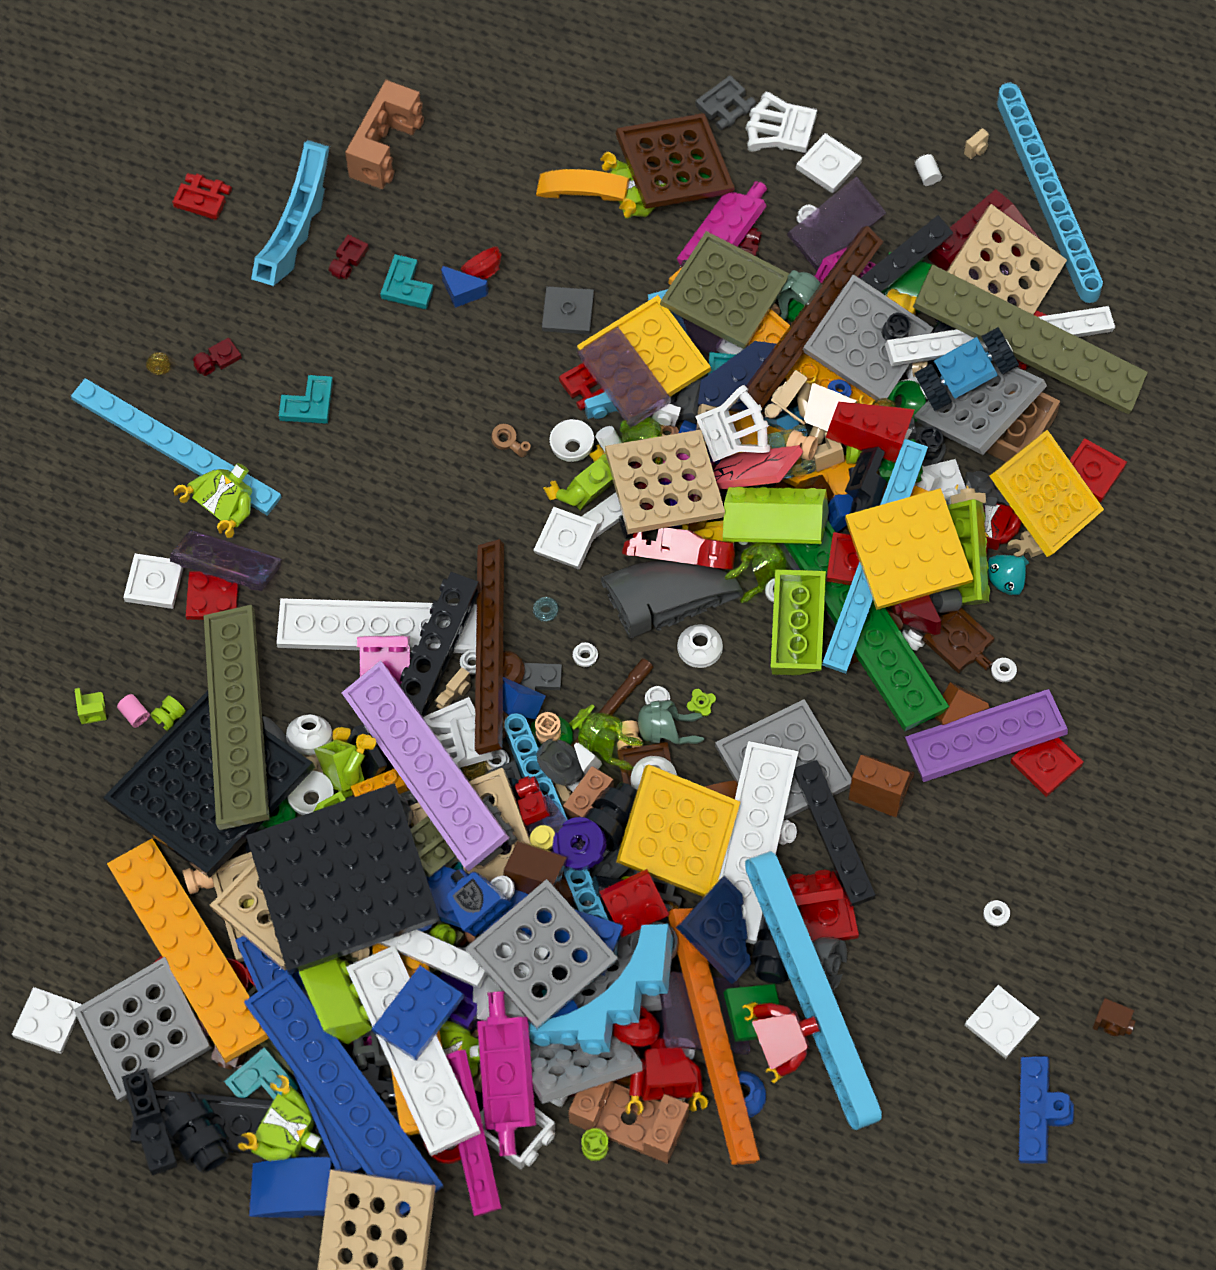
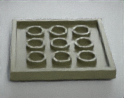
M706 231L661 299L660 306L745 349L780 295L783 286L788 280L789 273Z

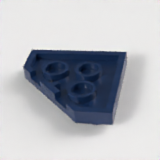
M754 341L702 379L697 407L701 404L719 407L742 385L746 386L776 346V343ZM772 396L769 398V400L767 401V403H766V404L764 405V407L762 408V410H761V414H762V415H765V413H764L765 407H766L768 404H772V403L770 402V400L773 398ZM738 399L728 411L742 412L747 410L748 407Z
M723 876L676 928L732 984L751 965L750 954H747L745 941L748 939L746 919H743L742 916L743 894Z

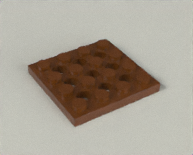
M704 113L617 128L616 137L645 209L733 193L734 185ZM689 135L695 140L688 141L684 138V136ZM668 139L673 144L666 145L662 142V140ZM646 143L647 145L651 146V148L645 149L641 147L640 144ZM697 154L702 159L696 160L691 155ZM675 158L679 160L680 163H672L669 159ZM654 162L658 164V167H650L647 163ZM699 173H705L710 178H702L699 176ZM677 177H683L688 182H680L677 180ZM660 180L666 185L658 186L655 184V181Z

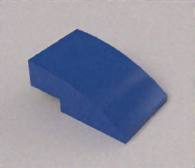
M331 1157L288 1158L287 1160L253 1163L249 1217L304 1218V1216H325L330 1170L333 1169Z

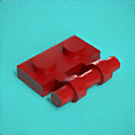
M187 173L185 182L191 185L181 183L174 197L173 207L217 220L226 202L225 196L220 194L230 195L232 186L224 184V181L216 179L213 181L206 179L201 174L193 175ZM201 187L210 189V192L201 189Z
M586 361L559 376V382L571 398L579 394L583 397V399L576 402L580 411L585 409L586 399L607 391ZM597 384L601 386L600 389L593 393L589 390Z

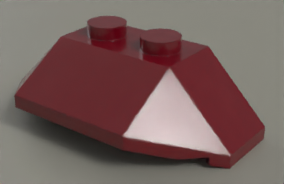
M929 595L891 606L893 613L899 615L902 623L908 627L932 635L940 634L941 619Z

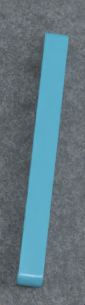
M1013 83L1003 84L1000 87L997 101L999 111L1059 251L1067 259L1065 265L1077 293L1084 302L1093 303L1099 299L1103 284L1102 278L1020 89Z
M511 714L505 719V733L522 778L530 776V778L536 777L540 791L548 792L545 795L549 813L557 814L553 818L546 817L539 820L541 826L546 825L551 827L555 833L559 832L563 827L562 824L567 821V817L551 779L544 774L537 762L536 753L538 747L526 718L521 714ZM513 728H521L520 731H512ZM525 748L530 749L527 753L520 752V750ZM531 770L539 771L537 774L528 773ZM577 843L573 844V847L578 848V850H580ZM565 867L563 874L573 894L576 910L608 920L600 898L596 895L592 886L593 881L588 869L576 871ZM583 879L584 882L581 884H575L573 883V880ZM584 901L593 902L591 906L581 905ZM616 946V949H615V951H614V954H615L616 956H618V948H617V946Z
M772 851L749 858L745 861L746 873L805 1018L808 1019L815 1016L820 1031L812 1035L847 1121L854 1130L879 1122L882 1117L879 1104L779 860Z

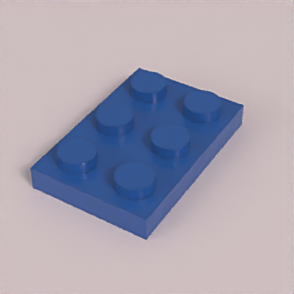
M419 966L372 1027V1031L416 1061L464 996L461 992L422 966Z

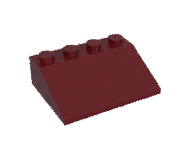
M995 189L950 227L953 235L928 255V259L937 267L947 271L983 213L991 204L1035 237L1040 238L1015 205ZM993 232V240L1001 243L1002 238L1000 234ZM1012 246V254L1016 257H1020L1021 252L1019 248L1016 246ZM982 250L980 253L981 258L984 261H990L989 253ZM1001 264L1000 272L1003 275H1009L1008 267ZM969 269V276L974 280H978L979 275L977 271ZM988 283L990 292L997 288L995 284Z

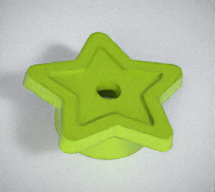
M593 704L586 709H581L577 716L569 722L573 730L576 728L583 730L593 721L595 717L591 713L595 707Z

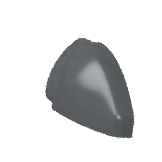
M667 560L637 563L601 577L602 586L607 588L609 592L607 596L612 606L617 608L619 612L618 617L630 639L650 631L651 622L655 629L660 631L662 630L661 627L666 625L670 627L684 621L683 618L690 615L691 617L707 611L706 609L711 606L715 608L743 596V590L738 580L731 573L719 568Z

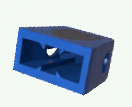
M459 869L450 877L456 887L448 893L447 898L463 931L473 936H476L512 904L490 881L477 872L467 875L463 869Z

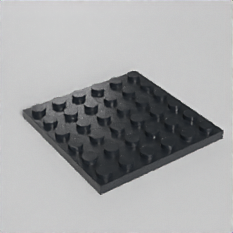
M208 690L103 797L107 804L209 879L247 840L246 835L254 833L264 822L259 821L219 830L216 825ZM263 728L270 816L315 769L312 761Z
M395 783L246 835L289 975L441 921Z

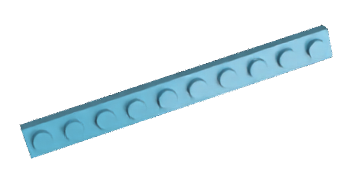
M86 378L71 395L73 401L200 476L212 470L225 469L232 471L234 468L230 463ZM247 474L243 482L252 488L250 496L251 506L268 516L282 496L279 492Z
M904 439L880 505L911 496L928 449L927 446ZM860 562L822 666L845 674L873 600Z

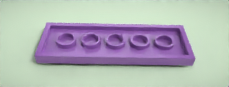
M1047 689L966 716L948 724L939 725L906 736L905 740L923 782L1067 735L1068 730L1050 690Z

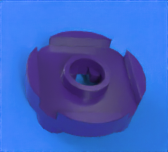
M584 817L571 818L562 824L563 827L559 832L555 833L553 851L568 857L565 867L582 871L599 864L603 860L606 838L601 828L591 820ZM578 838L585 842V846L580 850L573 847V844L578 842Z

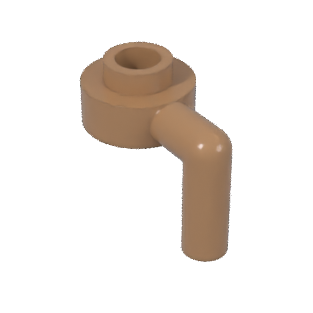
M508 424L496 426L491 434V441L498 449L506 450L510 448L520 457H525L530 449L529 442L524 441L519 444L516 441V432ZM499 435H505L507 441H500Z

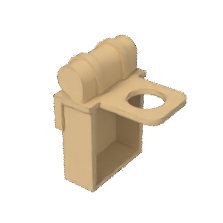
M795 370L789 380L778 387L773 394V398L770 400L773 404H768L764 410L766 417L773 419L781 411H784L799 423L805 425L804 421L786 408L808 378Z

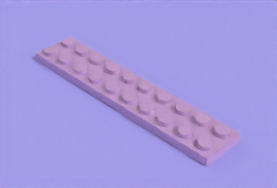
M381 660L342 692L466 870L470 871L509 839V836Z

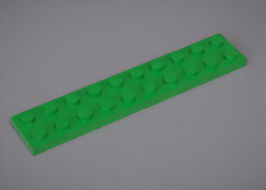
M827 520L822 544L784 543L800 570L826 571L827 576L831 540L835 530ZM825 580L824 607L837 625L851 585L827 582ZM872 600L854 654L905 732L943 714L949 708V705L885 608L876 610Z

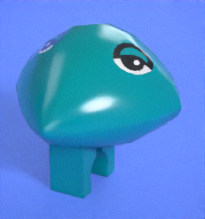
M996 555L990 557L987 572L991 583L996 589L1008 595H1019L1025 585L1026 565L1029 562L1024 556Z

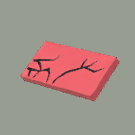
M800 445L773 448L770 449V452L766 453L743 452L727 456L713 470L718 489L779 483L799 459L803 451Z

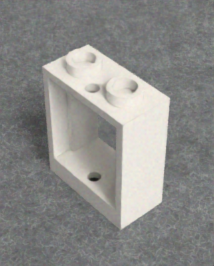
M534 1107L535 1121L543 1130L520 1157L518 1155L504 1156L520 1170L525 1165L531 1166L539 1155L537 1153L539 1148L543 1144L547 1146L556 1134L554 1132L555 1122L536 1107ZM483 1109L480 1112L486 1143L500 1153L499 1140L485 1130Z

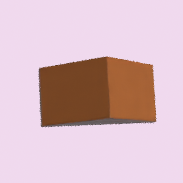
M950 682L943 694V698L949 705V708L943 714L935 717V719L942 725L988 709L989 705L980 696Z

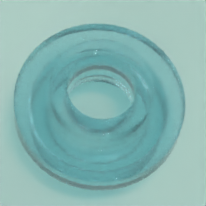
M542 597L533 606L534 615L541 621H550L557 616L558 605L553 599ZM543 607L550 608V611L544 613L541 611V609Z

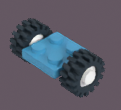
M999 327L981 336L990 354L988 351L985 352L979 339L976 337L934 360L942 377L939 378L932 364L914 373L926 399L929 400L934 411L952 402L943 385L948 386L954 399L998 376L991 363L993 361L992 358L1002 375L1019 366L1010 344L1004 338Z

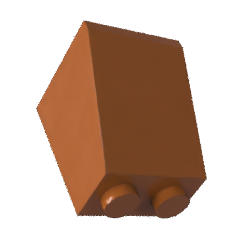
M861 755L852 775L848 800L897 818L914 772L868 755Z

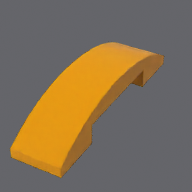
M554 170L540 174L536 196L559 198L560 194L601 196L603 200L623 201L626 199L629 178L592 170Z

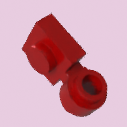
M526 776L520 779L519 783L515 784V788L519 797L523 798L518 800V805L525 825H530L550 816L545 796L540 791L536 777L530 778V776Z

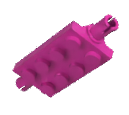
M755 181L746 195L735 192L722 195L677 257L679 264L684 266L706 231L738 247L766 208L764 200L760 198L767 191V187L762 182L758 183V181Z
M504 991L489 992L487 996L490 1017H487L486 1021H477L485 1130L495 1129V1132L498 1131L499 1156L517 1155L514 1130H517V1127L536 1126L528 1018H508V1016H505Z

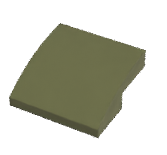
M428 816L411 828L427 877L430 878L457 857Z

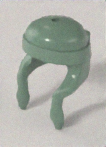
M795 270L788 275V280L778 296L779 308L782 312L780 317L784 321L788 316V302L790 298L805 306L821 283L815 276Z
M671 700L653 701L650 704L644 705L639 711L638 727L641 737L646 742L660 743L662 738L679 745L685 743L698 744L704 741V738L699 736L679 738L673 720L674 718L677 721L693 722L703 717L700 713L679 714L675 703Z

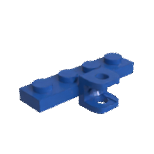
M1021 1057L1020 1163H1048V1124L1049 1126L1071 1125L1074 1122V1104L1070 1101L1069 1095L1065 1093H1049L1048 1057Z

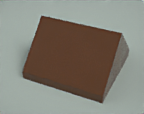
M517 841L504 867L503 876L513 881L515 890L530 894L546 879L558 891L568 857Z

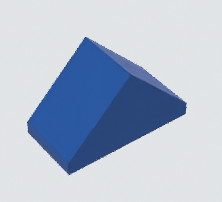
M445 266L442 267V281L455 308L487 295L488 285L486 280Z
M503 677V711L508 715L517 713L525 718L536 719L546 695Z

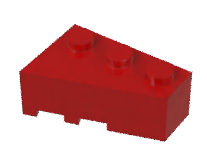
M838 401L825 438L861 451L863 449L880 447L885 452L883 459L896 462L915 409Z

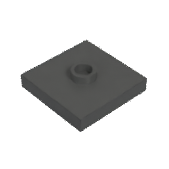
M546 286L542 331L590 335L594 290Z

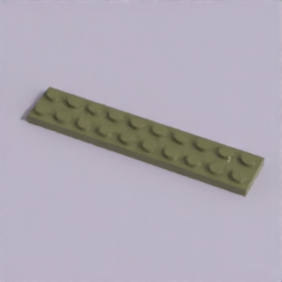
M933 264L913 305V308L973 338L977 337L983 343L984 341L981 336L999 327L1004 338L1010 344L1017 360L1127 414L1132 412L1147 375V371Z
M252 605L204 615L216 825L219 830L269 819L255 610Z

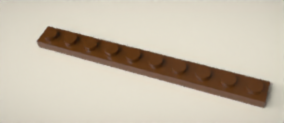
M868 225L861 228L746 385L749 395L762 408L804 352V346L852 275L854 274L857 277L860 275L883 243Z
M500 539L478 545L477 581L481 591L477 597L475 751L479 755L502 749L504 544Z

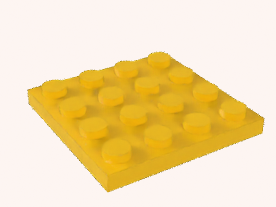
M659 295L577 345L581 355L629 422L656 406L658 400H666L711 371L708 362L670 310L660 306L661 298Z
M1048 430L1037 436L989 475L1046 557L1054 554L1104 510Z
M941 488L845 516V521L876 610L973 582V576Z
M648 764L644 767L616 862L639 872L648 869L650 876L704 897L718 881L740 801Z

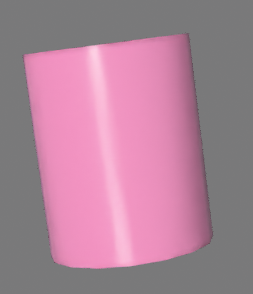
M133 694L125 696L117 705L118 710L134 728L139 727L150 717L149 712Z

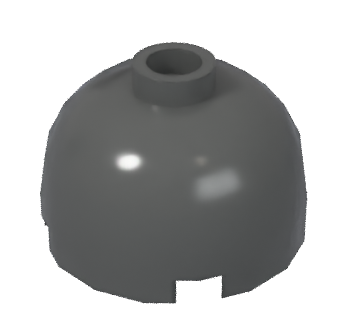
M834 937L814 939L812 943L831 990H835L843 975H837L841 962L847 963L846 943Z

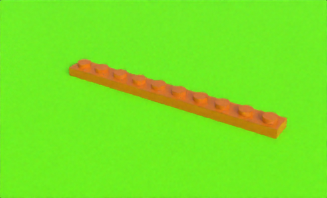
M693 908L672 909L668 912L670 926L674 929L678 938L677 953L732 1165L752 1164L760 1159L709 963L676 928Z

